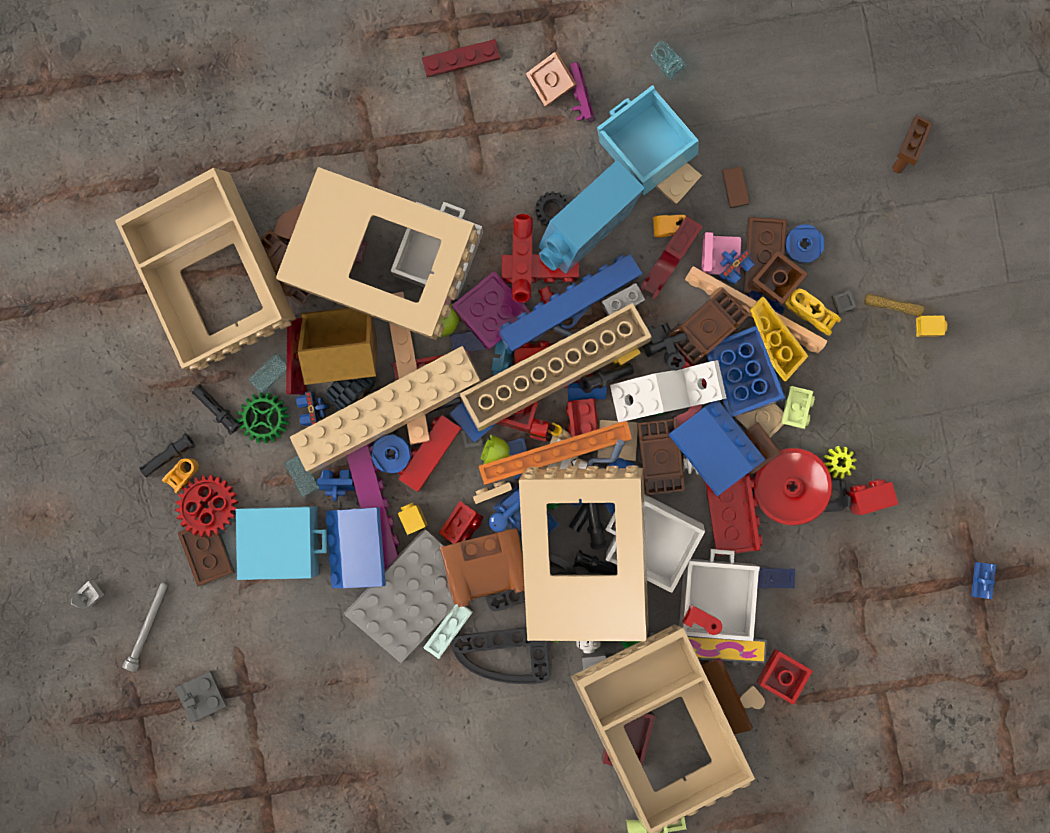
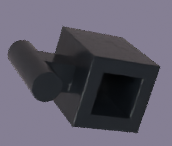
M667 323L656 328L653 325L647 328L652 337L650 342L642 347L648 358L665 349L663 348L652 353L649 345L662 341V338L668 336L671 330Z

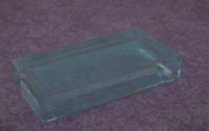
M275 354L248 380L259 392H264L286 372L287 364Z
M299 456L284 463L302 497L319 489L313 474L306 472Z

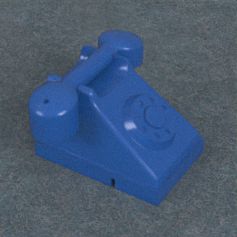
M518 484L493 507L497 513L490 517L489 526L496 532L504 531L508 525L512 529L517 528L518 536L522 539ZM547 510L549 535L560 524Z

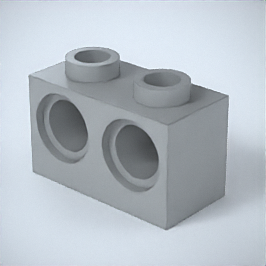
M635 283L602 301L601 305L607 316L632 303L636 307L642 304L645 299Z

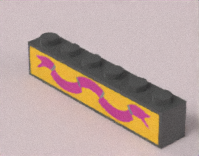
M649 631V637L660 631ZM687 636L700 663H702V660L721 658L722 661H729V664L741 665V662H748L750 666H760V663H766L767 640L765 638L753 637V641Z

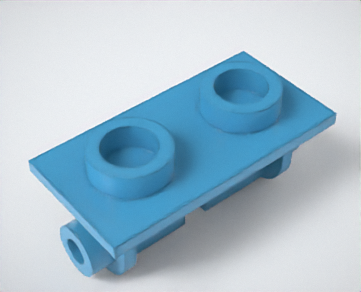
M502 340L495 347L494 354L501 356L500 358L493 359L492 375L512 367L511 361L515 351L509 353Z

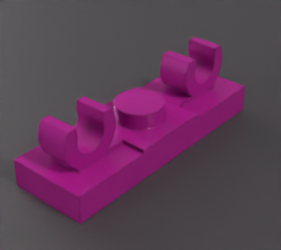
M577 62L570 64L572 70H568L577 84L575 86L576 89H573L574 96L581 103V106L572 108L574 112L581 111V115L576 117L575 120L583 121L585 119L588 122L594 121L595 116L581 65Z

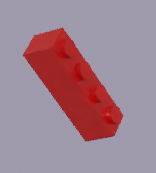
M539 254L532 255L531 283H536V280H544V283H555V280H563V283H574L575 280H578L579 262L565 274L559 267L556 270L548 268L541 260ZM502 255V280L512 284L513 255Z
M443 415L440 418L436 417L432 422L431 427L433 429L429 433L430 441L423 442L419 449L415 448L411 453L412 460L408 466L398 473L401 475L399 480L417 492L420 491L462 429Z

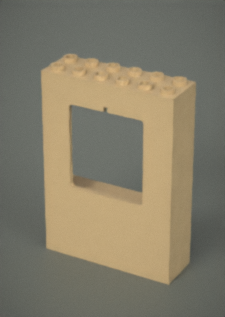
M318 167L276 279L286 285L436 340L443 333L444 326L442 324L444 318L449 317L451 312L450 302L455 300L458 289H456L458 281L461 282L465 274L463 270L464 265L469 263L472 252H470L472 244L475 245L477 243L479 234H477V229L473 223ZM372 216H377L441 240L440 248L431 269L434 275L429 274L418 303L349 278Z
M212 168L115 220L182 369H204L209 366V362L213 360L215 362L226 358L225 354L229 352L231 354L242 350L241 346L245 344L247 346L258 342L257 338L261 336L268 337L275 333V329L279 327L284 329L291 325V321L296 319L279 280L276 279L274 269L230 172ZM234 244L263 309L238 321L239 326L234 323L210 336L181 271Z
M635 465L627 466L626 468L607 466L606 469H598V466H588L586 469H578L577 466H570L566 469H559V467L555 466L547 467V469L528 467L519 479L527 640L646 641L649 623L643 468H638ZM579 499H582V503L615 504L617 575L550 574L548 503H579Z
M674 624L648 637L646 641H640L571 676L641 825L648 833L661 832L663 827L680 822V818L686 815H694L698 812L699 808L713 805L716 799L730 796L733 794V790L739 787L745 788L755 779L683 627ZM678 697H682L711 758V762L686 775L685 781L683 778H680L657 791H653L624 730V725Z

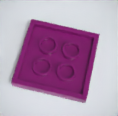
M495 271L451 306L488 351L501 341L498 333L502 325L509 321L511 324L518 320L517 317L524 312L531 313L523 303L515 302L512 299V290Z

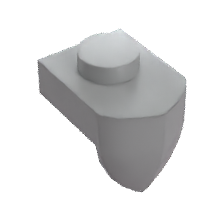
M90 580L72 596L71 605L86 609L92 607L104 594L95 581Z

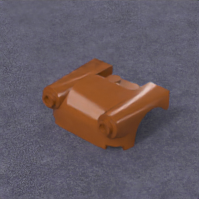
M517 528L439 547L447 575V588L452 596L454 605L458 604V607L470 605L469 601L510 589L515 590V593L525 591L523 555Z

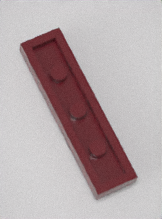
M495 39L422 57L427 78L500 59Z
M296 318L287 327L286 394L305 395L307 385L304 384L298 356L302 318Z

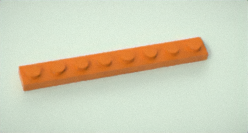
M623 421L478 466L483 484L486 485L522 474L528 467L541 468L615 445L618 439L625 442L631 440L632 437L627 421Z

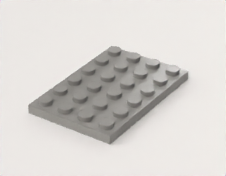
M425 528L385 569L386 586L368 587L344 612L346 617L400 663L407 658L455 606L447 588V575L439 548L444 545Z

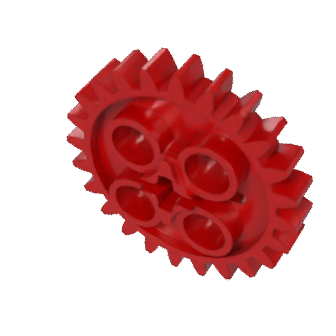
M202 475L201 481L195 477V483L192 484L188 481L189 488L182 487L184 494H178L181 501H175V503L180 507L175 509V511L181 514L176 518L183 520L180 525L182 527L187 526L185 530L187 532L192 531L194 536H197L199 533L200 537L204 538L207 533V536L211 538L213 532L220 535L219 529L227 531L225 525L232 526V523L229 521L230 518L236 519L233 512H236L237 508L234 505L238 504L239 501L233 498L237 494L231 492L234 488L232 486L227 487L228 482L225 480L222 482L220 477L214 479V476L210 475L207 480ZM209 489V494L206 497H202L203 491ZM220 500H224V505L221 508H217V503ZM206 503L210 506L208 509L204 507ZM197 504L196 511L190 513L191 506ZM211 515V522L205 524V518Z

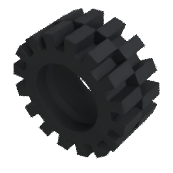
M551 191V193L546 192L545 195H541L540 199L537 200L535 213L538 221L543 226H548L550 220L554 218L548 216L545 212V207L549 203H556L560 211L569 204L566 197L562 196L561 193H555V191Z

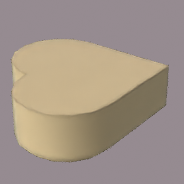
M751 685L739 696L744 708L753 707L754 709H761L765 704V699L754 685Z

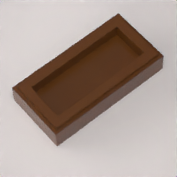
M742 167L722 170L729 207L748 205L749 199Z

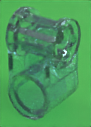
M663 41L655 44L651 57L661 68L665 76L671 80L674 78V74L680 69H684L686 65L669 44ZM663 49L665 51V55L659 56L656 53V50Z

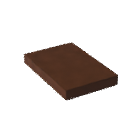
M183 530L178 532L197 587L235 573L221 534L217 535L213 532L210 538L206 533L204 538H202L199 533L197 536H194L192 531L187 532Z

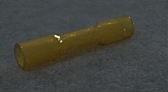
M869 293L866 294L864 301L865 305L888 308L919 317L922 316L924 311L923 305L900 302Z

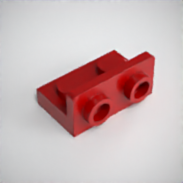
M595 398L568 401L566 413L570 418L568 431L571 437L599 429Z
M459 501L439 531V534L453 544L470 540L474 531L481 526L484 517Z

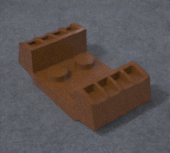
M269 229L260 241L277 276L288 244L285 243L286 240L273 234L274 230ZM279 281L284 294L300 306L310 296L308 292Z
M723 287L716 289L709 295L710 299L685 322L681 325L678 323L668 333L670 337L682 332L686 333L687 339L675 345L693 365L714 349L749 316Z
M676 418L638 423L646 495L685 491L681 450L669 436L677 428Z

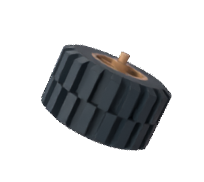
M374 377L334 381L328 388L325 397L340 411L361 400L372 389L376 379Z

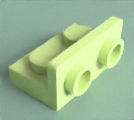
M789 386L781 424L799 429H805V426H808L810 422L809 408L813 406L815 396H812L813 391Z

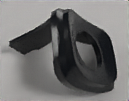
M832 479V488L839 492V499L834 503L829 502L824 512L842 511L846 507L851 506V497L847 495L845 481L842 479Z

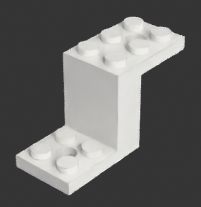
M718 360L677 371L655 373L610 385L618 422L726 399ZM703 379L707 382L706 388L702 386ZM630 395L633 397V404L629 402Z

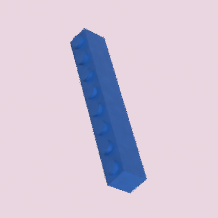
M624 254L619 256L611 266H608V264L598 269L599 273L594 276L592 273L582 278V283L578 285L573 283L566 288L567 292L562 295L559 292L549 298L550 302L545 305L543 302L533 307V312L529 314L527 312L522 313L517 317L518 320L511 324L509 321L502 325L498 335L508 352H514L637 279L642 272L631 254L626 257Z

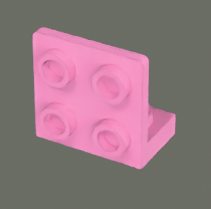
M706 232L702 239L701 271L706 274L720 275L730 265L728 263L724 267L721 266L720 262L724 259L721 254L724 251L730 254L735 250L737 255L734 257V260L741 255V238L713 236V233ZM738 265V266L735 268V270H736L739 274H740V265Z

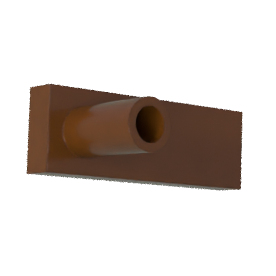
M916 114L899 150L898 159L892 166L894 172L902 173L908 164L913 166L916 164L933 125L932 122Z

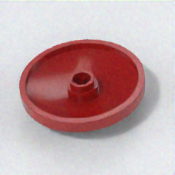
M797 448L780 450L782 452L780 455L756 472L754 495L757 503L769 518L780 524L797 526L809 523L818 518L830 502L832 496L831 475L823 461L809 451ZM796 485L798 488L792 492L791 487Z

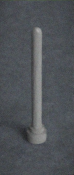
M165 582L161 583L131 656H128L122 665L126 670L137 672L139 668L138 657L168 587Z

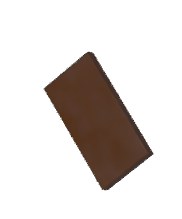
M748 217L746 250L751 253L749 257L754 262V265L747 272H744L743 293L765 295L754 286L752 280L777 251L785 256L787 219Z
M718 658L700 663L733 734L751 731L753 726L722 659Z

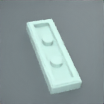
M456 604L423 648L439 659L473 611L466 606L458 607V604Z

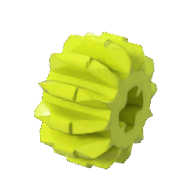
M836 446L835 451L833 449L828 450L831 456L824 455V458L828 460L824 464L829 466V473L833 471V478H836L839 474V477L843 479L845 474L851 475L849 469H856L851 464L856 462L857 459L850 458L854 452L850 451L847 453V447H843L841 450L840 446ZM837 459H843L841 462L842 466H837L839 462Z

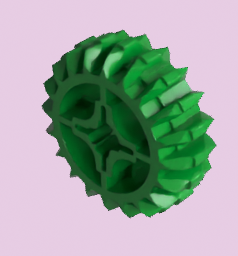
M260 392L259 399L256 394H253V401L246 398L245 400L248 405L241 404V407L245 409L244 412L238 411L239 415H243V418H239L238 422L244 423L239 428L240 430L247 429L243 435L248 436L251 433L249 440L253 441L256 438V443L258 444L261 443L262 438L264 444H268L269 438L272 442H275L276 438L274 435L281 438L282 434L279 431L286 432L287 429L283 425L290 424V422L284 421L285 418L290 417V414H284L288 407L281 408L284 401L280 400L277 403L279 397L275 395L271 399V393H267L265 397L264 393ZM268 402L273 406L263 411L257 404ZM253 410L255 414V420L252 422L251 425L249 417L251 411ZM277 411L279 419L275 427L272 418ZM261 414L268 416L267 422L260 421ZM265 425L271 432L260 434L255 430Z

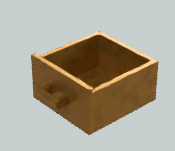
M348 307L302 313L298 356L304 384L376 376L377 336L373 317Z

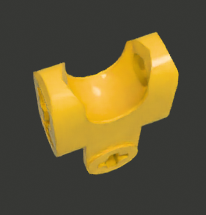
M796 289L784 303L788 310L802 320L810 322L819 331L828 336L832 334L831 329L835 323H840L841 321L837 314L825 308L821 301L803 289Z

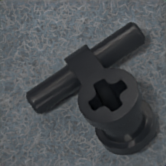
M685 332L672 337L669 335L662 338V341L649 345V349L653 353L665 348V363L671 370H680L683 368L685 360L679 351L675 349L674 344L686 340L687 335Z

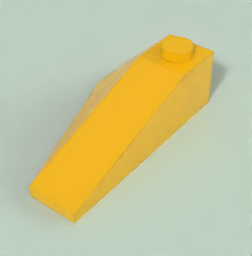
M761 297L750 310L774 369L784 381H787L808 355L767 300Z

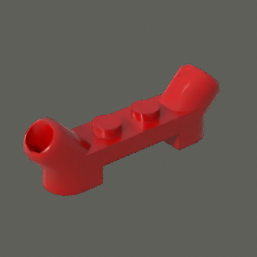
M518 214L513 218L512 299L518 303H526L531 298L533 218L528 214Z

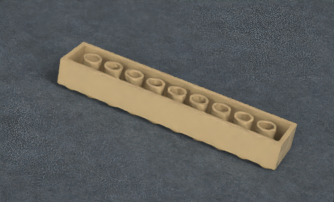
M632 303L460 393V397L480 432L579 380L581 377L649 343L652 336Z
M461 346L290 436V439L306 472L314 473L459 397L460 393L481 383L482 380L467 350Z

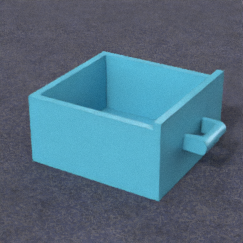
M653 85L632 101L626 98L609 111L611 117L597 127L600 144L615 161L618 160L645 187L642 192L643 195L647 194L698 155L699 140L658 94Z
M318 506L236 509L237 580L299 579L318 576L319 553H327V530H318ZM318 533L322 534V549H319Z

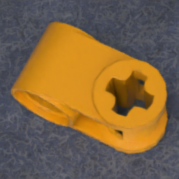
M660 215L653 217L654 237L674 235L679 228L678 222H683L686 216Z
M193 458L181 459L165 475L162 481L164 483L167 482L174 489V492L178 494L182 487H185L188 484L187 482L198 471L199 464ZM186 462H189L191 464V470L189 472H187L184 468Z

